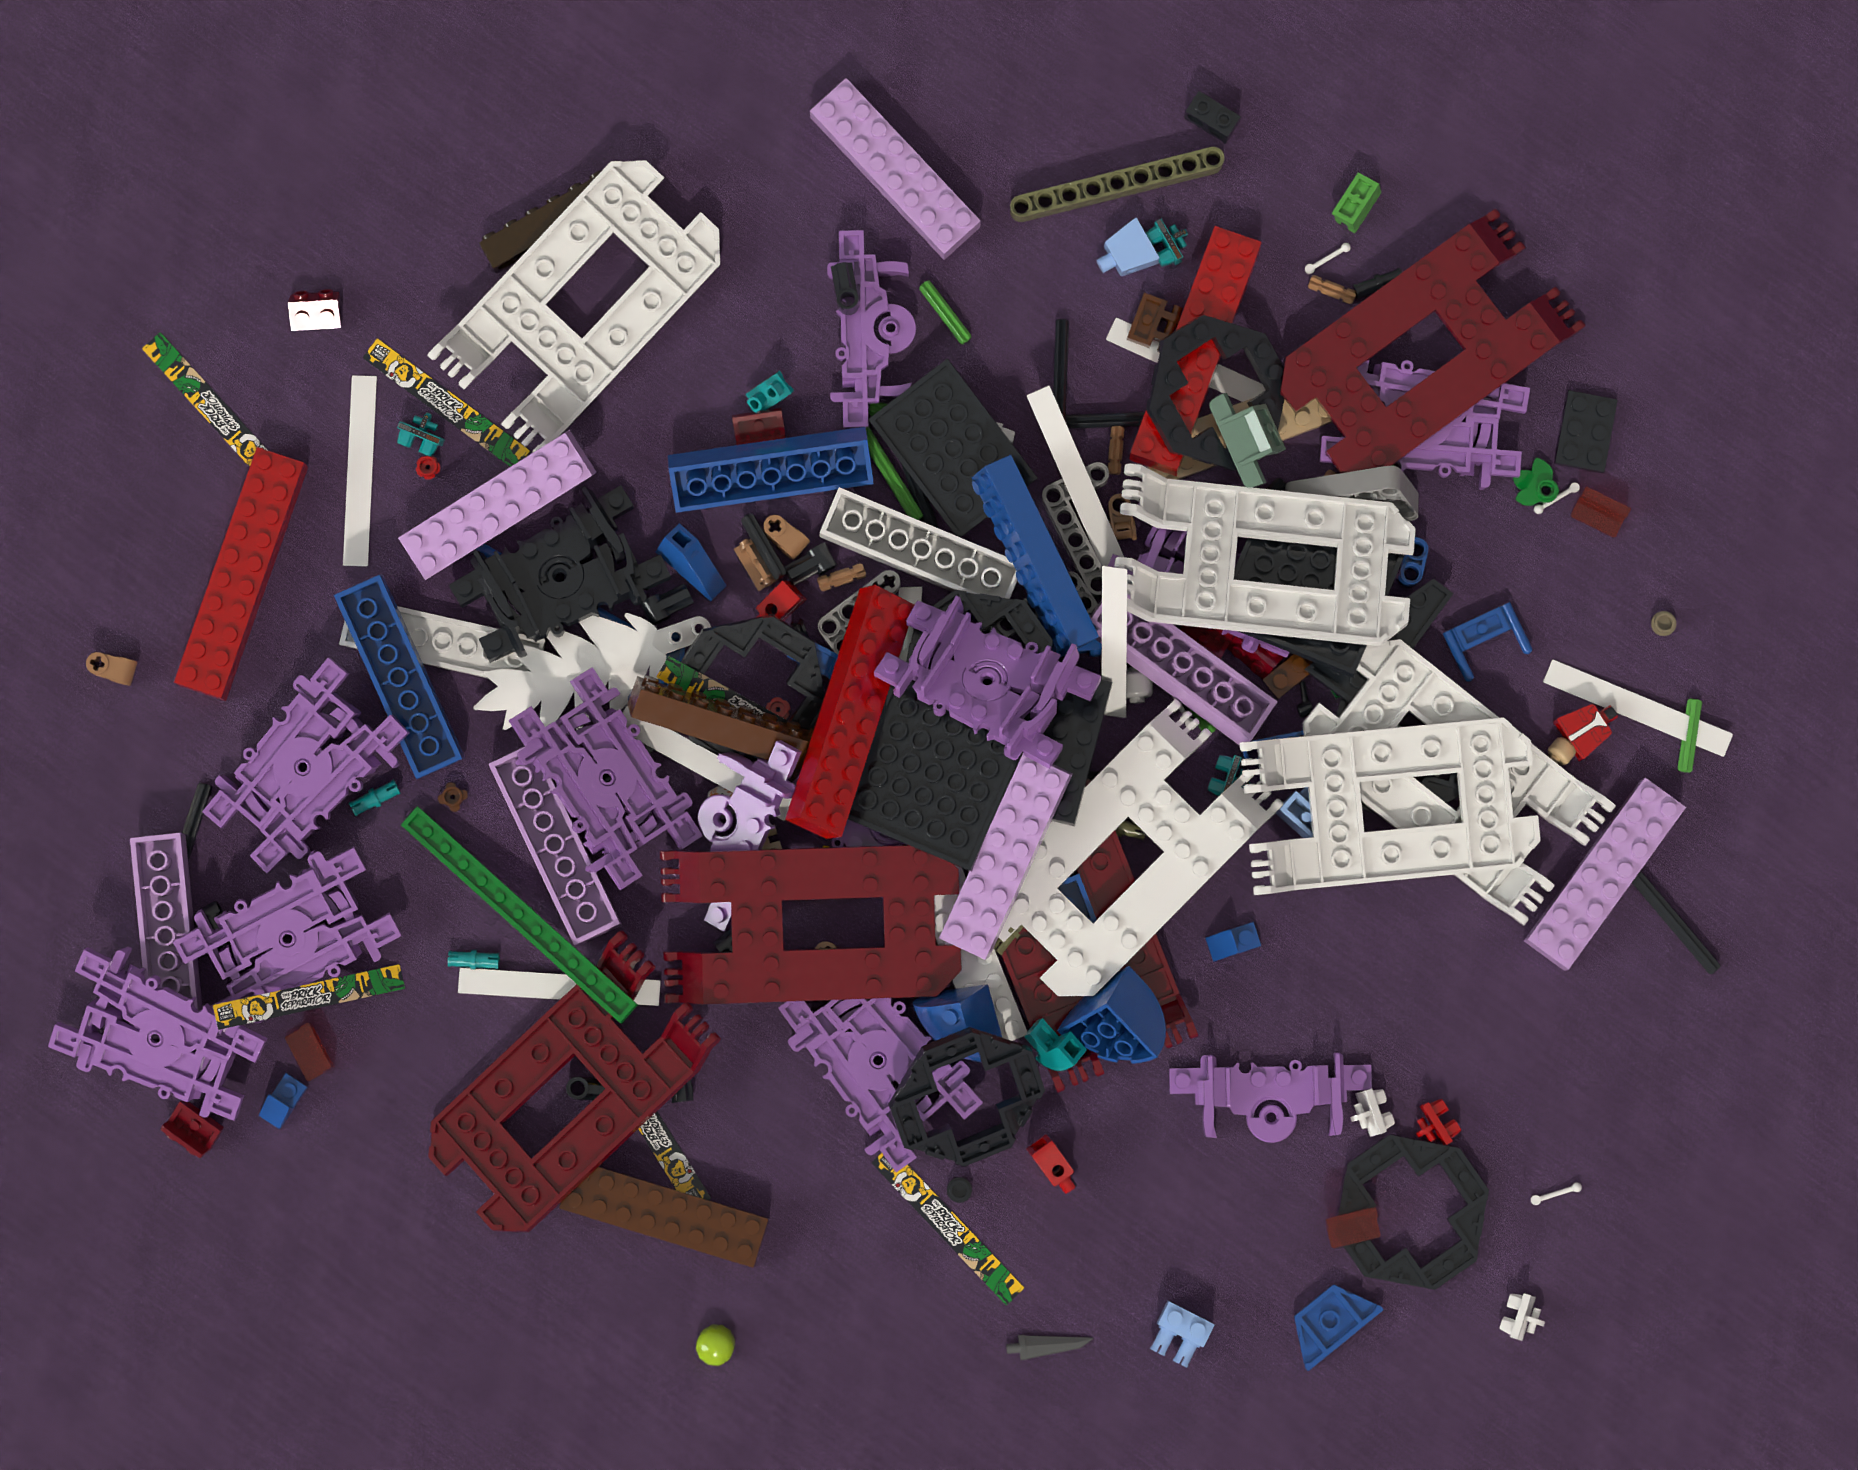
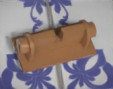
M751 539L743 540L739 543V546L734 548L758 591L778 581L773 578Z

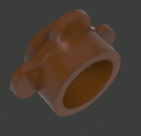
M449 782L446 784V789L438 796V801L440 804L449 806L452 812H457L460 810L462 801L468 798V793L466 790L457 788L455 783Z

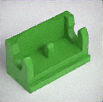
M1358 172L1332 212L1338 224H1346L1349 231L1356 233L1381 194L1379 183Z

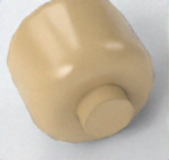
M1563 737L1557 738L1548 748L1549 757L1559 765L1568 764L1576 754V750L1570 741Z

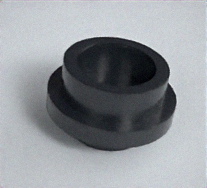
M957 1177L949 1182L947 1194L952 1201L962 1203L970 1198L972 1186L965 1178Z

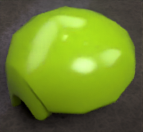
M712 1324L703 1329L696 1342V1351L700 1360L712 1366H720L728 1362L735 1347V1338L731 1330L723 1325Z

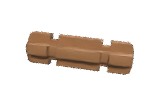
M1316 275L1311 277L1308 284L1309 289L1314 291L1320 290L1322 294L1338 300L1341 298L1343 302L1349 304L1354 302L1357 293L1350 288L1346 290L1344 286L1329 280L1323 281L1321 277Z
M1112 426L1110 437L1112 439H1110L1108 457L1110 461L1108 463V470L1111 475H1120L1122 438H1124L1125 430L1121 426Z
M863 564L854 565L852 569L848 567L830 573L828 577L827 575L818 577L817 582L820 590L826 591L831 589L830 586L838 587L852 582L854 578L858 580L866 577Z

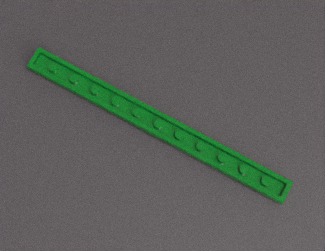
M417 806L401 824L402 827L619 1023L622 1024L638 1006L631 997L420 807Z

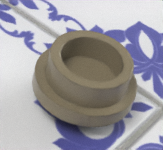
M1660 611L1652 617L1651 628L1659 636H1668L1676 628V619L1670 612Z

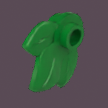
M1536 458L1531 471L1520 470V477H1513L1514 484L1521 490L1515 498L1517 502L1525 506H1533L1538 502L1550 503L1557 498L1559 488L1557 483L1552 480L1553 470L1549 464L1540 458ZM1544 487L1549 488L1550 494L1544 495L1541 489Z

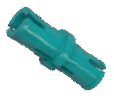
M393 779L391 782L375 790L373 788L368 790L369 793L350 801L349 805L352 807L355 816H358V814L374 806L377 808L382 806V802L401 794Z
M449 950L448 967H470L471 970H476V968L499 969L500 953H477V950H471V952Z

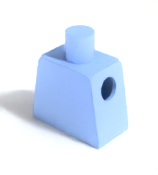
M1135 218L1105 242L1104 248L1108 254L1096 261L1103 273L1116 267L1120 276H1125L1158 264L1160 258L1138 219Z

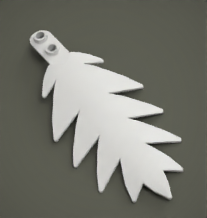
M626 613L624 616L636 629L634 630L626 625L602 617L591 616L579 623L595 645L565 631L563 636L555 637L550 630L547 638L561 658L549 652L523 645L527 656L520 658L516 652H513V654L531 672L513 669L484 671V676L489 678L498 687L486 694L473 706V709L484 711L506 710L503 729L507 730L512 727L509 722L511 718L530 706L534 709L541 702L540 720L546 727L559 718L573 693L575 708L583 703L570 681L593 667L605 687L608 682L609 690L617 688L620 692L617 697L609 701L610 708L622 710L628 703V696L632 692L637 676L644 678L649 668V676L658 679L656 676L666 661V654L692 645L699 635L695 631V626L700 624L705 629L711 627L710 623L704 617L697 616L657 630L654 625L645 619ZM674 632L680 635L678 642H674L671 638Z

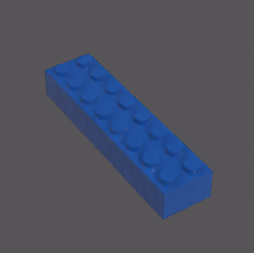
M865 427L668 455V469L676 513L837 490L839 487L844 489L874 484Z
M1009 455L982 468L972 477L973 489L977 495H980L984 503L983 509L987 517H991L993 521L995 535L999 540H1002L1006 548L1005 555L1008 561L1013 563L1017 571L1016 578L1027 592L1029 605L1035 608L1038 620L1054 641L1053 652L1061 654L1060 657L1067 654L1072 643L1076 645L1077 649L1084 647L1098 638L1099 635L1012 456Z
M375 576L335 594L336 602L387 715H394L410 732L400 744L415 778L419 779L464 759L465 756L384 576Z

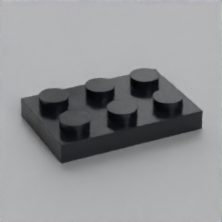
M1571 390L1567 392L1554 464L1597 473L1605 472L1617 399Z

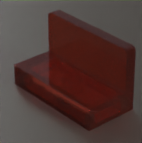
M1586 486L1571 513V517L1614 538L1631 508Z
M306 1023L300 1026L299 1030L286 1036L285 1040L306 1080L311 1081L335 1067L312 1023Z
M1376 1207L1324 1219L1331 1247L1337 1248L1380 1237Z

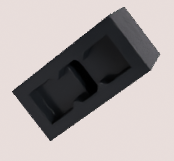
M1200 91L1192 100L1184 116V119L1225 144L1238 126L1241 118L1238 114Z

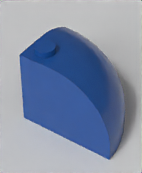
M1130 966L1117 972L1094 996H1084L1069 1012L1057 1030L1061 1035L1071 1031L1085 1048L1098 1053V1058L1116 1063L1119 1059L1131 1060V1063H1142L1157 1058L1164 1046L1166 1037L1165 1019L1156 996Z
M988 984L944 990L938 996L918 997L913 1001L915 1012L921 1024L935 1041L968 1027L1002 1037ZM978 1052L964 1058L981 1062Z

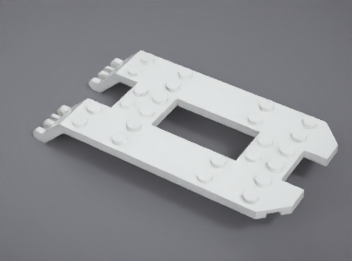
M646 160L611 161L462 321L427 355L432 360H436L441 352L447 348L452 355L442 362L440 368L444 371L458 358L460 361L450 370L448 375L454 377L460 371L459 369L465 365L471 371L459 381V385L466 389L511 341L548 376L511 412L501 425L509 429L520 416L526 423L514 433V437L517 440L530 426L534 430L522 441L524 446H528L537 433L545 439L532 452L537 451L559 437L720 265L719 229L700 212L683 230L652 201L648 195L660 184L664 177ZM614 233L649 268L594 327L581 338L546 304Z
M1125 465L1124 474L1127 476H1137L1142 479V482L1131 479L1124 480L1122 497L1128 500H1137L1140 504L1122 503L1120 513L1135 516L1156 528L1187 531L1183 574L1159 572L1133 558H1115L1114 566L1116 568L1127 569L1133 572V575L1127 574V594L1130 595V599L1127 598L1128 612L1148 622L1381 646L1407 626L1410 598L1385 596L1388 553L1413 555L1415 527L1402 517L1398 508L1392 502L1167 479L1143 465ZM1237 537L1337 547L1334 590L1234 580Z
M1399 639L1386 641L1381 646L1367 645L1357 671L1368 680L1339 717L1318 703L1304 720L1303 731L1304 736L1396 728L1408 711L1425 725L1499 717ZM1531 743L1533 765L1509 768L1513 818L1518 815L1526 804L1546 821L1586 846L1590 839L1586 834L1576 829L1577 825L1582 822L1589 830L1596 832L1599 827L1585 817V815H1590L1602 824L1605 818L1600 813L1591 809V807L1597 802L1607 812H1612L1616 805L1602 794L1577 780ZM1414 777L1360 782L1361 802L1396 829L1462 823L1460 806L1455 811ZM1524 863L1515 869L1454 874L1485 900L1513 917L1522 925H1525L1529 919L1524 913L1514 908L1518 902H1522L1532 912H1535L1538 908L1529 899L1524 897V894H1528L1540 904L1544 900L1543 896L1530 889L1534 881L1540 884L1547 892H1550L1555 886L1543 875Z
M1177 699L1156 716L1085 787L1075 827L1054 821L1050 823L1001 930L999 938L1005 942L1012 935V933L1008 932L1009 928L1012 927L1016 931L1022 925L1057 959L1040 977L1057 996H1094L1228 859L1284 805L1280 799H1276L1270 805L1271 807L1265 811L1259 804L1266 800L1272 794V791L1263 792L1256 800L1252 798L1256 793L1244 794L1242 786L1253 776L1244 777L1241 775L1201 815L1176 793L1164 780L1212 734L1206 728L1200 732L1195 740L1190 738L1187 734L1198 726L1199 720L1195 718L1182 730L1180 727L1192 716V713L1186 711L1180 717L1181 719L1175 723L1170 716L1182 706ZM1129 817L1164 853L1093 924L1058 888Z
M1504 717L1239 743L1241 752L1252 751V749H1257L1258 759L1249 758L1241 760L1242 766L1259 764V769L1243 770L1242 776L1249 777L1260 774L1261 783L1257 785L1245 784L1244 794L1308 787L1313 837L1249 844L1251 853L1267 850L1268 860H1252L1251 867H1269V870L1252 872L1253 878L1270 877L1269 886L1257 885L1253 887L1254 895L1519 868L1530 851L1540 842L1538 815L1513 818L1509 778L1510 767L1533 765L1531 740L1513 727ZM1457 773L1462 823L1364 832L1360 782Z

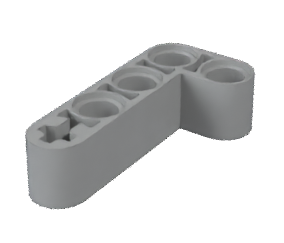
M886 570L863 587L878 585L882 588L885 585V578L889 580L895 579L893 588L886 586L884 589L896 594L901 586L900 577L896 572ZM859 590L819 620V633L830 649L836 654H839L837 647L839 643L843 642L850 620L845 618L842 612L846 607L854 608ZM826 622H834L837 628L833 633L827 634L822 630Z

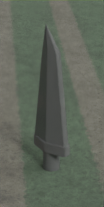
M1018 1335V1343L1006 1344L1007 1354L1020 1353L1021 1361L1080 1349L1093 1338Z

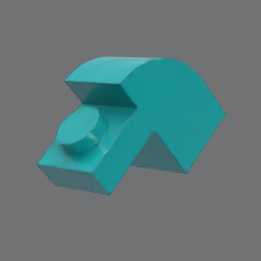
M1043 1018L1037 1020L1024 1036L1038 1052L1035 1059L1045 1067L1056 1071H1063L1073 1067L1087 1050L1071 1031L1058 1036Z

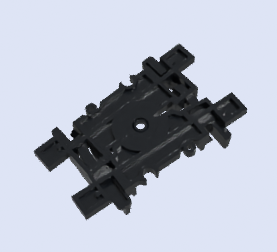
M621 485L598 499L592 490L585 486L581 487L583 495L591 506L589 509L590 513L586 511L583 504L574 509L570 507L569 511L571 514L567 516L565 523H563L560 517H553L550 521L553 530L544 529L525 541L517 540L519 550L516 553H510L505 547L503 554L499 555L496 550L493 552L494 555L486 558L484 553L476 549L472 551L474 557L471 558V564L475 570L449 584V588L461 608L482 596L491 605L501 628L479 638L490 663L513 652H516L520 658L527 656L518 636L522 632L525 633L527 639H533L535 642L547 637L550 630L555 637H561L564 634L563 624L571 626L591 616L600 617L598 608L603 604L609 606L610 611H613L616 604L629 598L633 605H640L647 600L644 589L647 591L672 579L661 554L638 565L624 533L619 534V538L615 533L618 527L614 520L634 509V505ZM606 539V544L601 545L599 547L597 546L599 543ZM594 548L598 558L582 564L591 557V549ZM612 553H614L617 565L626 559L627 566L615 572ZM558 574H564L565 579L563 581H557L556 576ZM508 601H510V603H511L512 606L515 608V610L510 606V604L508 603Z

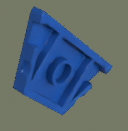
M1332 1284L1293 1316L1305 1369L1307 1371L1312 1369L1384 1309Z

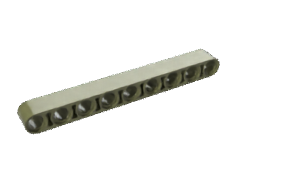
M1208 147L1018 195L1011 201L1010 215L1015 221L1025 222L1212 175L1222 169L1224 153L1217 147ZM1208 156H1216L1219 163L1217 165H1210L1207 163L1206 158ZM1192 162L1195 165V169L1193 171H1186L1183 169L1182 164ZM1168 168L1172 174L1169 177H1162L1159 175L1158 170ZM1137 174H1144L1148 180L1145 183H1138L1134 177ZM1113 180H1120L1124 186L1121 189H1114L1110 183ZM1089 186H1096L1100 192L1092 196L1087 193L1086 189ZM1065 192H1072L1076 198L1068 202L1063 199L1062 195ZM1041 198H1049L1052 204L1044 208L1039 205L1038 201ZM1018 204H1025L1028 210L1020 214L1015 211L1014 207Z

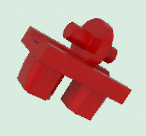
M1443 1099L1431 1103L1426 1102L1419 1106L1430 1124L1428 1125L1423 1117L1417 1120L1421 1127V1130L1416 1133L1418 1138L1426 1135L1429 1142H1432L1436 1139L1431 1131L1434 1129L1443 1145L1451 1143L1453 1141L1451 1138L1455 1137L1461 1131V1128L1455 1119L1444 1125L1441 1123L1438 1117L1449 1110Z

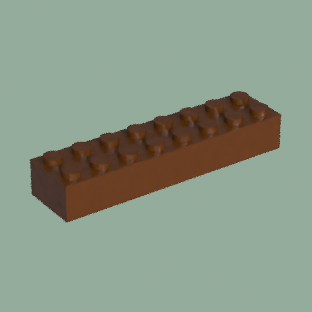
M645 675L642 678L637 676L627 703L632 718L769 760L776 741L782 740L802 751L795 769L801 770L814 728H811L809 731L801 728V725L794 721L787 720V723L778 721L776 716L769 713H763L762 716L755 714L753 709L740 705L739 708L730 706V702L721 698H716L714 701L706 698L707 695L699 691L693 690L692 693L683 691V688L677 684L668 683L667 686L658 683L659 680L654 677Z
M603 1167L596 1168L561 1202L559 1209L752 1268L755 1267L769 1222V1218Z

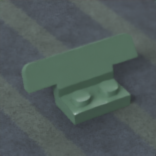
M1227 393L1212 399L1209 405L1210 410L1244 486L1253 488L1266 483L1257 460L1286 449L1267 405H1256L1235 413Z

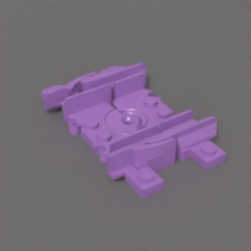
M593 667L570 681L583 701L582 704L546 727L532 706L511 718L509 722L525 745V748L517 753L519 758L515 761L517 766H526L532 762L536 767V773L542 771L543 781H546L548 778L554 779L556 788L551 790L550 793L556 794L571 817L578 818L572 824L573 831L581 833L586 830L585 838L587 841L583 845L587 846L593 855L604 849L602 851L604 856L587 866L585 870L587 872H597L605 867L618 889L622 890L643 876L629 856L630 853L666 829L680 850L703 835L688 812L684 811L692 805L689 795L681 793L677 796L668 783V775L664 778L656 776V769L661 764L654 762L641 740L634 739L640 733L639 726L632 724L626 727L627 719L620 709L610 708L607 711L603 710L601 706L617 697L620 692L617 688L607 690ZM591 721L593 722V725L582 727L576 731L574 730L578 727L590 723ZM580 744H582L583 747H584V748H575V747H577V746L580 745ZM603 774H609L611 781L605 782ZM625 811H626L627 814H628V816H626L625 818L622 819V817H623V815H624V813H625ZM652 812L653 815L648 817L647 820L641 826L638 827V825L649 815V813Z
M354 846L328 860H325L320 851H312L308 856V862L311 867L304 869L302 874L298 876L290 874V879L292 880L290 887L285 888L280 884V881H277L275 888L253 898L248 907L244 899H238L234 905L237 912H227L225 910L222 914L214 917L219 929L214 930L202 909L198 910L194 916L198 928L173 940V944L184 964L208 952L222 980L230 976L232 981L226 987L231 995L215 1004L307 985L322 978L326 970H328V974L331 977H337L341 970L338 964L347 965L362 954L358 945L361 941H363L373 961L376 962L381 958L378 948L402 936L390 912L368 924L362 914L355 915L354 911L358 910L359 904L345 880L365 871L366 867ZM334 886H337V888H335L334 891L328 892V895L324 892ZM238 904H243L244 907L239 908ZM342 917L345 918V920H342V921L337 922V923H333V922L337 921L338 919H340V918H342ZM325 919L327 920L328 924H331V926H328V925L322 923V924H319V925L314 926V927L311 928V926H313V925H315V924H317V923H319V922H321V921H323V920H325ZM285 934L292 936L293 939L290 943L283 941ZM230 941L234 958L232 956L229 945H227L226 947H222L220 951L219 946ZM263 951H266L255 959V964H253L251 968L247 969L242 973L241 970L252 965V957L262 953ZM336 968L337 971L332 972L331 969Z

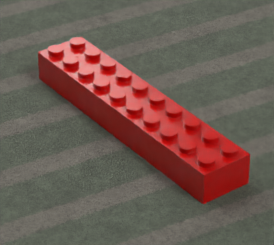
M1214 226L1176 330L1200 315L1234 323L1261 250V241ZM1212 339L1177 361L1188 384L1171 394L1170 398L1191 436L1221 358ZM1146 411L1130 452V460L1177 477L1184 456L1169 452Z
M258 447L256 448L176 674L174 683L223 701L227 700L308 470V466L304 462Z
M877 585L859 589L785 820L825 839L842 837L890 687V684L875 677L874 671L887 652L899 658L909 628L906 620L915 605Z

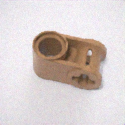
M1122 494L1113 495L1108 503L1109 523L1116 539L1132 538V540H1137L1133 516L1123 515L1112 507V503L1115 500L1131 503L1130 500L1124 499Z
M771 515L764 522L763 531L767 538L792 560H795L810 542L802 532L791 526L779 515ZM779 523L780 531L770 532L769 524L775 525Z
M95 652L88 656L86 667L91 673L116 683L131 686L137 666L136 661L100 652ZM101 658L105 665L104 667H99L97 671L94 662H99Z

